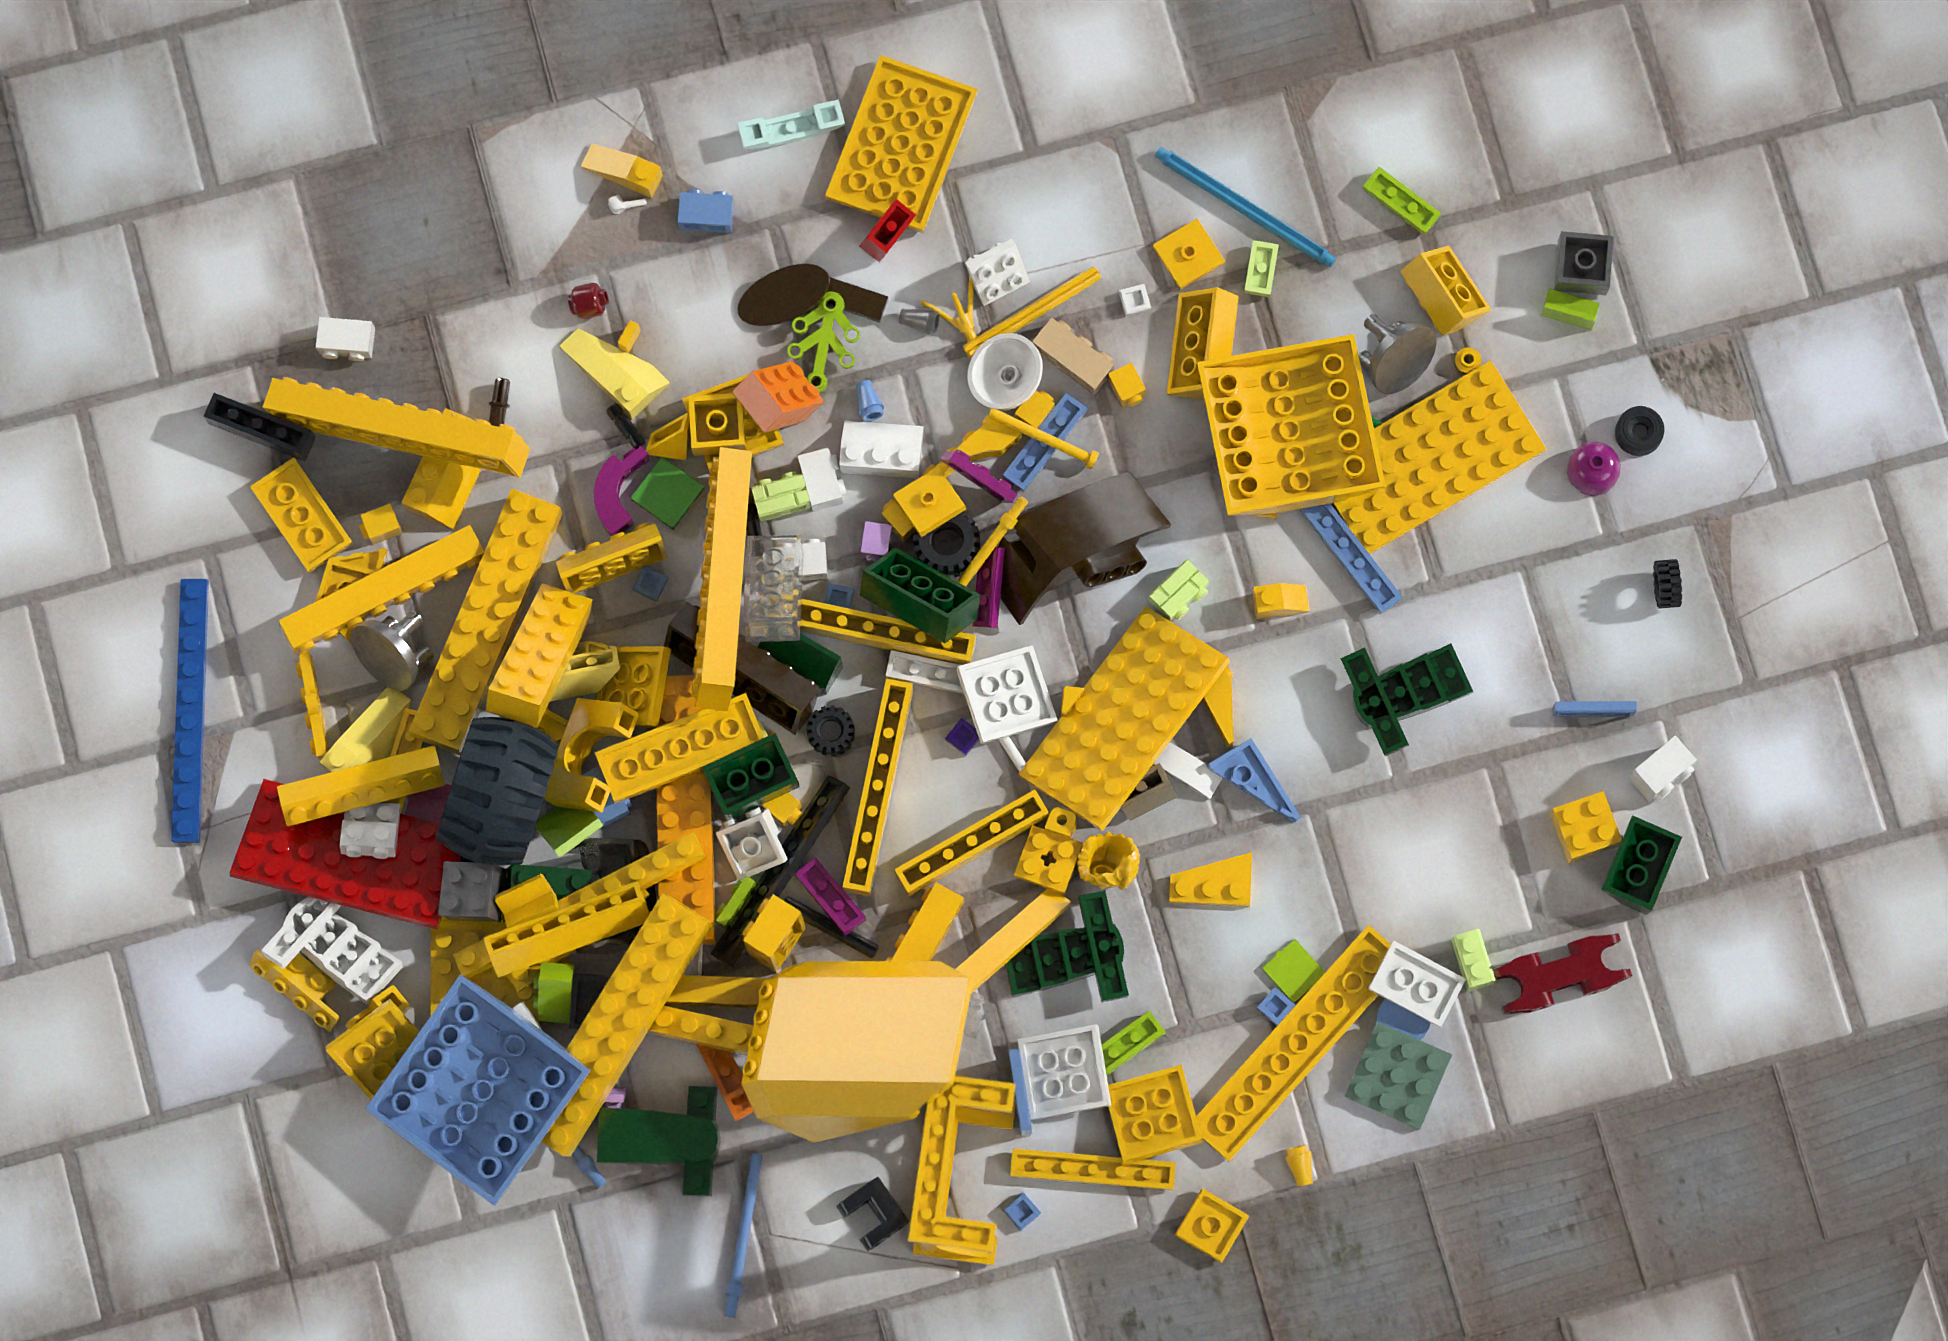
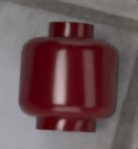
M592 282L574 287L571 295L568 296V304L573 315H577L578 318L585 320L603 315L605 306L609 304V297L605 289H601L597 283Z

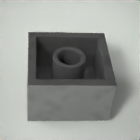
M1561 231L1557 244L1554 290L1607 295L1611 282L1614 236Z
M444 862L438 915L452 921L501 922L502 911L495 902L494 897L505 890L507 869L499 865L485 863Z

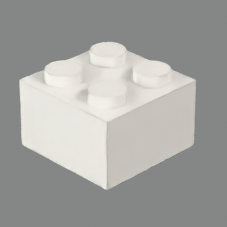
M1675 735L1639 765L1628 780L1649 804L1654 799L1660 802L1671 792L1675 782L1680 785L1691 776V773L1695 770L1692 766L1697 759Z

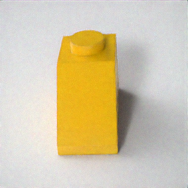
M1277 583L1255 586L1253 588L1252 594L1256 619L1309 612L1305 585Z

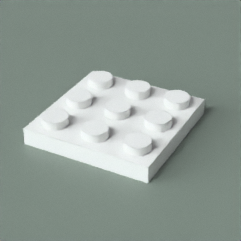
M1033 645L964 664L956 668L981 744L1050 725L1058 721Z
M1098 1025L1017 1039L1031 1120L1111 1106Z

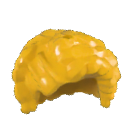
M1109 831L1104 836L1099 833L1097 836L1091 835L1083 843L1081 852L1078 854L1077 865L1079 866L1080 878L1102 890L1114 886L1121 890L1126 889L1136 878L1140 863L1139 850L1133 843V839L1124 837V834H1112Z

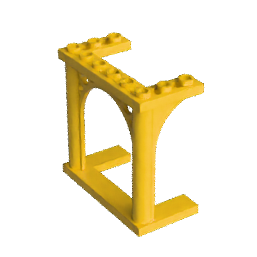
M954 1076L953 1085L945 1092H942L932 1103L928 1102L909 1233V1241L914 1242L913 1255L994 1266L998 1238L995 1237L997 1224L946 1217L958 1124L1013 1130L1016 1102L1013 1101L1016 1084Z

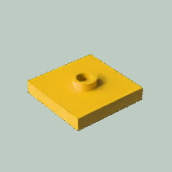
M1198 218L1153 244V249L1180 290L1225 264L1224 258Z
M938 466L893 494L894 499L921 537L966 510L965 504Z
M1202 1188L1174 1236L1222 1264L1249 1215Z

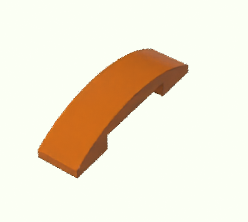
M697 1045L735 1122L752 1114L754 1110L741 1084L743 1075L732 1053Z

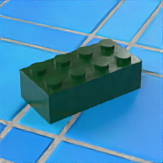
M897 548L892 549L863 570L859 595L944 644L977 620L980 594Z

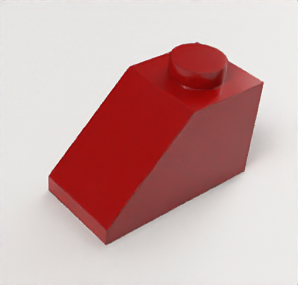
M895 199L859 247L880 263L916 217V214L899 200Z

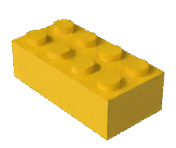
M773 894L770 900L764 899L757 911L760 913L755 923L749 922L742 935L745 936L743 941L749 956L777 973L806 927L801 912Z

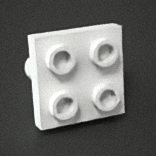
M1012 239L1004 243H997L996 247L993 245L990 250L981 255H973V259L970 257L965 262L983 306L1030 283L1017 246Z

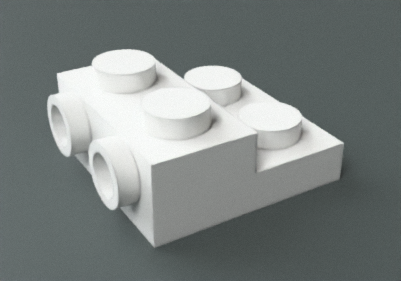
M375 803L345 811L340 838L341 854H346L349 857L368 855L378 859L395 857L400 804Z
M756 807L744 813L746 817L738 820L735 817L729 821L724 820L721 822L722 827L716 832L738 880L777 866L787 860L786 854L777 838L779 830L768 808L760 810V807Z

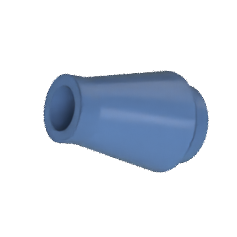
M860 381L856 384L859 415L863 417L864 421L877 420L884 414V405L874 390L871 381Z

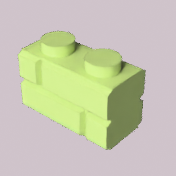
M788 472L783 474L780 480L771 482V479H763L755 483L756 486L751 487L760 522L811 509L803 474L797 475L796 472Z
M1186 559L1148 595V601L1169 621H1172L1174 618L1180 620L1189 611L1187 606L1193 600L1199 602L1208 593L1206 588L1209 585V581Z
M1475 929L1453 936L1451 942L1462 977L1466 979L1464 984L1467 992L1493 985L1495 977L1492 969L1489 968L1491 964L1480 930Z

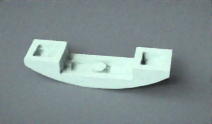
M839 100L813 105V109L767 120H763V117L737 123L744 149L788 144L812 138L845 125Z

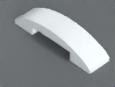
M1170 742L1153 764L1154 766L1160 763L1167 774L1187 784L1188 788L1208 799H1211L1222 780V777L1208 769L1207 764Z

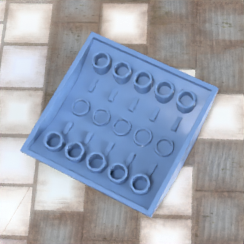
M459 975L365 1109L493 1206H496L591 1070L552 1037L510 1006L463 975Z

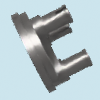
M1371 314L1369 316L1374 321L1372 322L1367 317L1364 321V327L1378 337L1380 344L1373 355L1366 350L1359 353L1360 364L1369 373L1373 385L1379 391L1385 394H1394L1412 385L1425 372L1436 350V335L1424 324L1417 322L1404 324L1402 321H1397L1393 325H1387L1376 314Z
M410 611L399 623L392 616H387L382 622L376 620L361 622L351 632L352 647L359 661L376 680L394 690L403 691L408 689L414 683L419 670L434 657L432 651L424 645L419 647L413 654L406 643L408 635L423 624V619L420 615L414 618L417 614L416 611Z

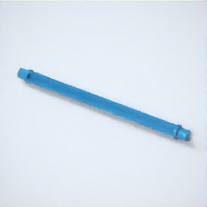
M1160 147L1156 152L1155 157L1163 161L1162 164L1316 260L1319 264L1323 263L1331 268L1337 258L1331 255L1329 250L1321 247L1184 160L1173 151L1169 152Z

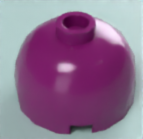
M1595 441L1585 443L1574 450L1567 466L1570 483L1579 489L1581 493L1590 496H1598L1610 491L1618 481L1621 470L1619 457L1613 448L1605 443Z

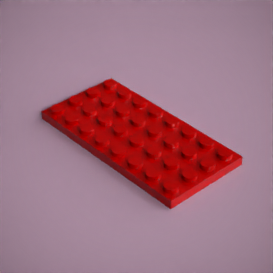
M263 779L229 872L230 877L438 930L442 919L438 912L444 862H461L462 856L451 851L436 839L440 823L400 814L395 857L378 859L368 855L349 857L346 854H341L340 849L342 821L344 820L345 811L287 826L277 786L284 784Z

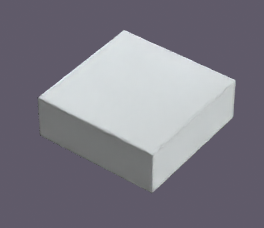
M1145 284L1119 290L1125 317L1151 311Z

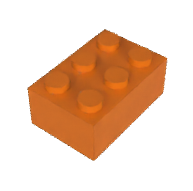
M793 361L752 371L732 391L763 432L804 422L824 402L819 395L818 389L810 384L803 375L801 367Z

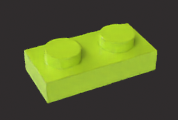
M745 876L743 881L739 879L730 892L733 896L728 903L723 902L716 912L718 917L716 921L719 926L725 930L728 928L755 887L756 883L754 880Z

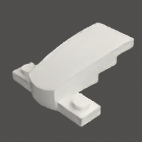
M311 897L302 900L292 908L284 921L283 927L261 950L263 956L284 969L301 951L340 986L369 1005L372 999L404 967L402 961L383 950L379 942L358 931L355 924L334 914L342 905Z

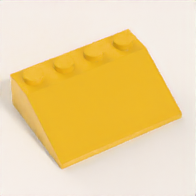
M644 523L635 527V531L626 535L624 532L617 533L609 538L610 541L605 543L594 542L587 545L585 550L575 554L572 551L561 555L560 560L555 562L566 591L576 594L639 570L643 566L647 567L667 559L668 556L656 524Z

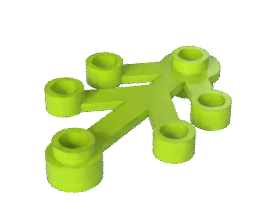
M826 292L824 297L818 302V308L803 318L798 317L793 320V330L797 334H804L807 332L808 326L823 318L820 329L801 342L790 344L787 348L789 357L793 360H798L803 356L804 352L818 343L814 369L807 376V380L812 384L813 378L819 377L821 379V384L815 386L819 394L824 392L828 386L824 370L829 344L839 357V363L843 368L850 369L855 365V357L852 353L847 352L832 330L834 319L843 329L847 342L856 343L860 339L859 330L851 325L843 313V298L836 292ZM829 300L836 302V306L833 309L826 307V303ZM799 321L805 323V327L802 330L796 329V323ZM851 330L857 332V336L854 339L847 337L848 332ZM794 347L800 348V353L797 356L791 355V349ZM845 356L852 358V362L849 365L842 363Z

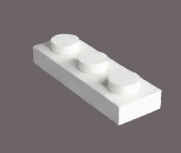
M891 650L885 675L886 678L964 694L956 668L961 666L960 664Z

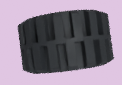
M963 511L923 537L915 529L913 537L914 551L917 560L948 577L949 575H954L955 578L959 577L960 573L965 571L979 552L980 536L978 526L976 527L973 518H968L967 513ZM944 530L958 533L963 539L961 549L952 555L937 553L931 546V540L937 533Z

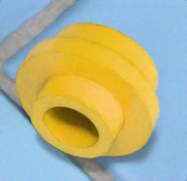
M1470 347L1459 350L1455 357L1457 369L1465 374L1480 367L1482 361L1479 352ZM1466 356L1472 357L1473 362L1471 364H1467L1464 362L1463 358Z

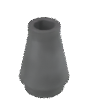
M902 308L899 324L927 334L930 332L935 333L938 329L940 315L933 308Z

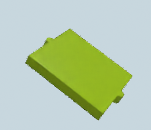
M1296 939L1282 951H1277L1276 956L1262 968L1292 1003H1295L1307 993L1325 973Z

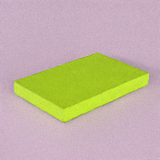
M561 807L552 809L537 820L535 825L537 831L558 857H562L603 827L599 818L592 811Z

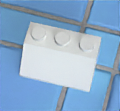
M844 421L839 462L840 473L920 478L924 426Z

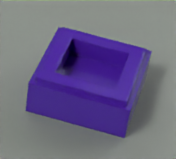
M961 718L945 737V740L967 756L979 741L976 728Z

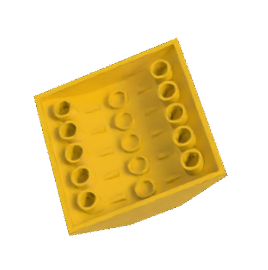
M1354 334L1197 362L1228 516L1281 513L1331 504L1386 487Z

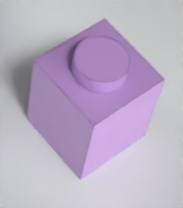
M865 521L861 558H865L866 562L873 564L890 551L892 525Z

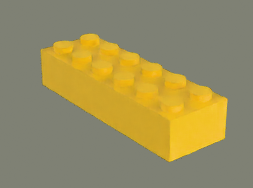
M544 583L541 584L488 689L486 712L537 728L589 623L592 606L591 598Z

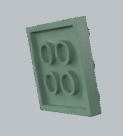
M1376 1022L1344 1097L1420 1130L1452 1054Z

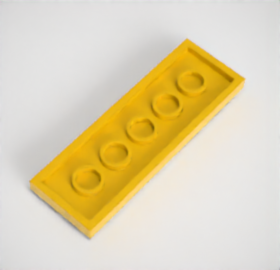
M744 693L730 700L728 711L704 709L597 751L595 755L606 783L611 787L610 793L616 804L702 770V767L764 737L748 697Z

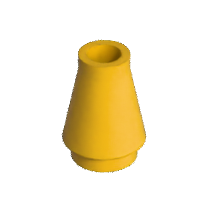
M1300 1145L1286 1149L1287 1156H1285V1159L1296 1180L1297 1186L1312 1184V1159L1308 1146Z

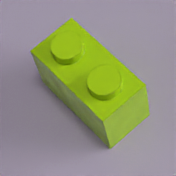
M542 962L540 973H535L534 989H538V994L535 993L533 1010H538V1021L569 1024L574 965Z

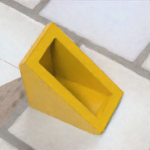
M687 412L652 432L646 449L647 453L652 456L687 460L691 444L689 413Z

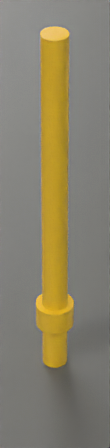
M1020 496L1009 512H1004L999 519L1000 524L959 577L958 583L967 586L1009 529H1013L1018 522L1017 517L1029 503L1025 498Z

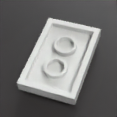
M1392 941L1368 990L1440 1028L1466 979L1400 943Z

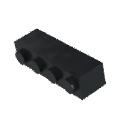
M213 393L203 416L209 425L304 462L316 439L310 429L217 393Z

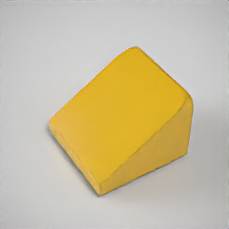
M1063 687L1061 716H1066L1076 701L1084 693V688Z

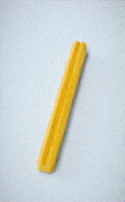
M1095 267L1087 269L963 346L964 352L969 358H972L976 350L988 339L999 334L1016 332L1101 279L1099 271Z

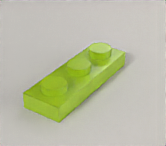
M1378 167L1363 185L1362 189L1424 236L1441 216V212L1381 167Z
M1150 1010L1102 1044L1107 1076L1166 1034Z

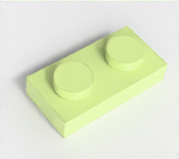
M1253 240L1244 293L1270 297L1278 244Z

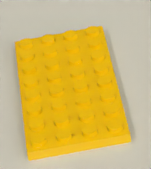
M1490 360L1374 428L1386 487L1334 502L1332 505L1371 555L1542 454L1547 449Z
M1145 606L1084 686V693L1076 701L1069 713L1059 719L1018 775L1041 792L1103 831L1230 663L1229 658Z

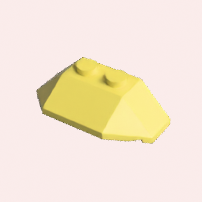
M593 641L578 643L550 701L598 693L620 669L617 647Z

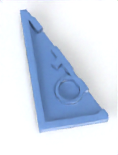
M1252 738L1206 765L1209 770L1294 823L1301 818Z

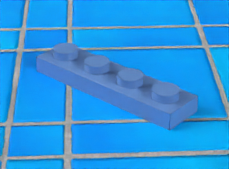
M1065 393L1038 429L1064 441L1086 413L1087 407ZM1031 438L1003 473V478L1024 493L1057 449Z

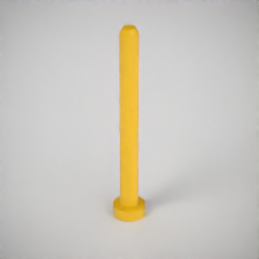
M990 409L988 413L991 419L1085 462L1084 467L1090 470L1097 460L1099 453L1094 450L1088 453L997 409Z

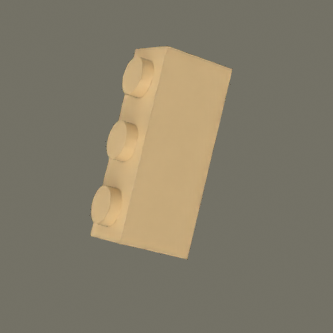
M1051 318L1032 343L1037 347L1041 356L1095 396L1107 381L1108 373L1114 371L1113 359L1103 351L1098 353L1091 347V342L1081 335L1077 337L1070 332V326L1064 321L1059 320L1057 322Z

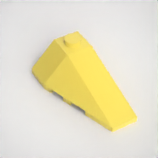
M579 328L559 346L631 419H634L670 385V382L652 364Z
M387 687L335 742L320 761L321 765L327 771L334 772L390 757L405 707L409 708L412 700L401 691Z

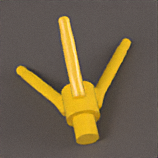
M969 277L966 314L956 293L951 294L959 317L955 319L924 300L921 302L922 306L933 308L934 311L939 312L941 318L951 323L955 328H958L960 333H964L968 342L977 337L973 330L975 327L973 323L974 284L971 277Z

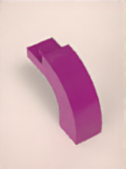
M643 446L638 449L632 448L623 456L624 460L622 461L613 454L604 463L596 478L594 504L600 522L610 537L617 533L625 532L634 525L632 517L620 503L619 493L624 481L650 461L649 454Z

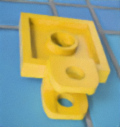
M1055 807L1048 817L1045 829L1032 825L1014 873L1015 878L1064 895L1066 894L1077 864L1078 854L1083 846V842L1072 839L1077 824L1075 813ZM1061 820L1066 821V824L1060 825L1058 823ZM1048 853L1053 854V858L1056 859L1055 864L1050 863L1049 866H1044V860L1041 859L1042 856H1047Z

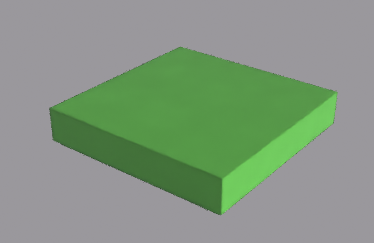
M661 457L630 499L674 530L704 491L705 487L664 457Z

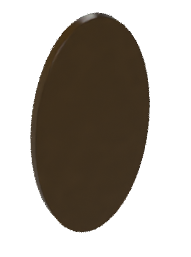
M796 264L775 270L756 281L747 289L739 301L738 315L744 322L754 326H772L790 321L809 311L824 297L830 285V276L825 269L814 264Z

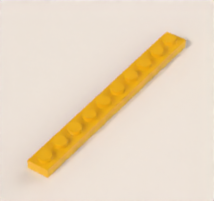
M692 832L558 900L559 910L638 881L642 891L706 857L696 835ZM505 927V928H503V929L497 931L496 933H498V932H500V931H503V930H506L507 928ZM484 939L453 954L460 974L467 979L493 967Z

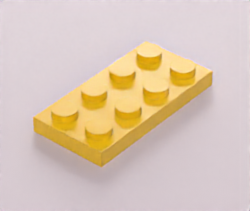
M294 457L250 486L309 574L326 563L329 558L335 557L353 545L349 536Z

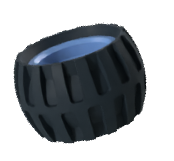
M501 717L473 718L445 804L436 839L451 851L475 862L491 865L522 864L546 793L559 745L540 730L518 721Z

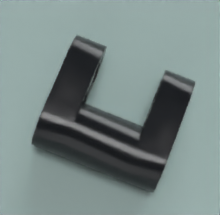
M879 1177L865 1184L836 1206L842 1216L846 1218L867 1203L879 1219L881 1224L860 1239L867 1252L874 1249L910 1222Z

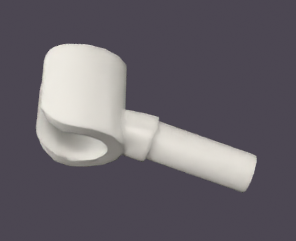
M620 195L613 196L608 200L611 212L616 215L630 207L646 205V199L623 202Z

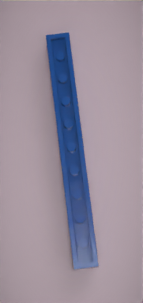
M181 579L171 837L173 843H200L208 579Z

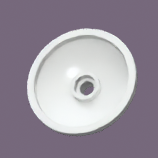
M1004 333L988 339L976 350L969 364L968 384L971 393L976 400L990 409L1009 410L1020 406L1034 394L1040 383L1043 371L1041 355L1037 347L1030 340L1018 334ZM1015 374L1013 380L1010 381L1011 375Z

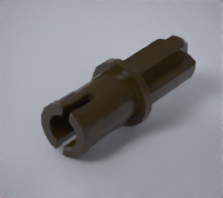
M506 378L495 379L492 401L488 404L491 406L489 423L492 426L499 427L500 424L505 423L506 410L510 407L507 404L510 380Z

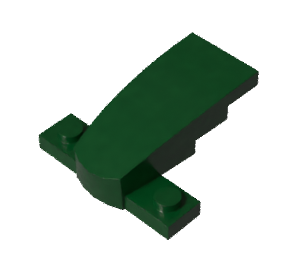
M1452 643L1429 654L1425 653L1403 665L1400 664L1380 676L1377 675L1365 647L1340 658L1354 688L1353 707L1355 714L1362 724L1369 729H1373L1385 757L1409 746L1399 721L1428 712L1474 693Z
M1106 890L1079 895L1078 901L1084 928L1058 930L1055 933L1038 935L1005 964L1012 997L1062 986L1094 975L1101 1003L1129 996L1122 966L1124 943L1118 928L1113 924Z
M688 1086L687 1115L637 1109L600 1108L596 1162L628 1165L684 1164L683 1195L712 1197L713 1164L716 1161L721 1144L720 1131L716 1122L718 1088Z

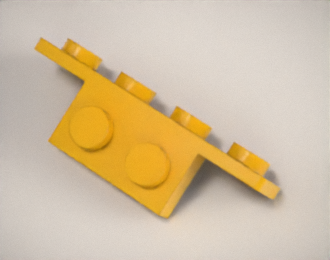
M259 949L253 953L249 966L255 974L267 980L277 992L284 994L299 1010L304 1011L313 1018L318 1026L325 1028L328 1032L335 1028L339 1019L338 1014L321 1001L334 989L336 983L300 953L284 969L263 956Z

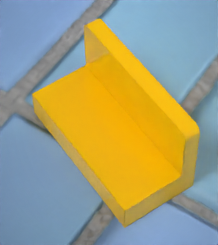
M543 874L524 881L494 897L495 902L504 914L507 929L559 910L557 895Z

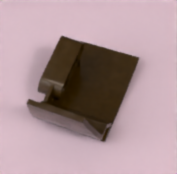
M1130 472L1098 481L1068 493L1017 518L1018 522L1014 526L1017 532L1005 535L1001 539L998 547L1005 548L1000 599L1016 622L1022 625L1040 598L1045 593L1057 589L1062 583L1080 579L1085 587L1090 588L1135 575L1147 564L1146 559L1136 547L1140 537L1170 528L1171 523Z

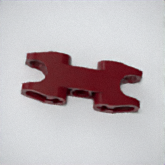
M1619 933L1589 936L1570 942L1567 946L1571 956L1542 964L1539 953L1535 952L1517 957L1511 962L1492 970L1495 979L1511 978L1517 981L1521 987L1520 997L1502 1006L1503 1015L1532 1013L1555 1005L1551 992L1580 984L1583 996H1589L1606 991L1610 987L1631 978L1632 973L1630 969L1610 970L1604 966L1601 960L1603 950L1621 941Z

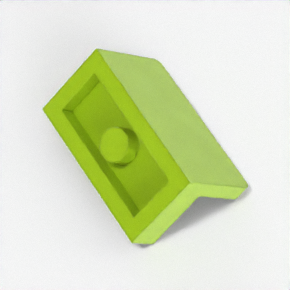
M1549 289L1541 316L1592 330L1600 303Z

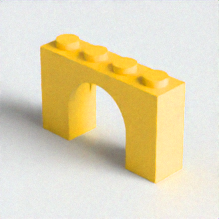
M577 698L557 750L544 799L556 807L602 813L611 787L595 777L582 776L581 765L588 749L603 737L612 736L630 739L639 713L619 702Z

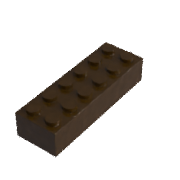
M686 602L668 625L664 647L670 648V654L693 668L694 659L697 655L695 641L699 630L697 617L700 607ZM738 634L735 682L732 694L737 697L746 693L751 707L796 735L813 713L820 688L811 679L803 678L795 673L792 667L785 663H780L768 651L757 648L745 636Z

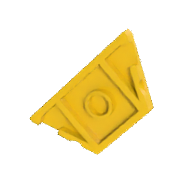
M380 548L378 551L358 552L346 557L337 556L329 558L315 602L382 569L388 550ZM347 627L339 631L351 643V632L353 629L349 630Z

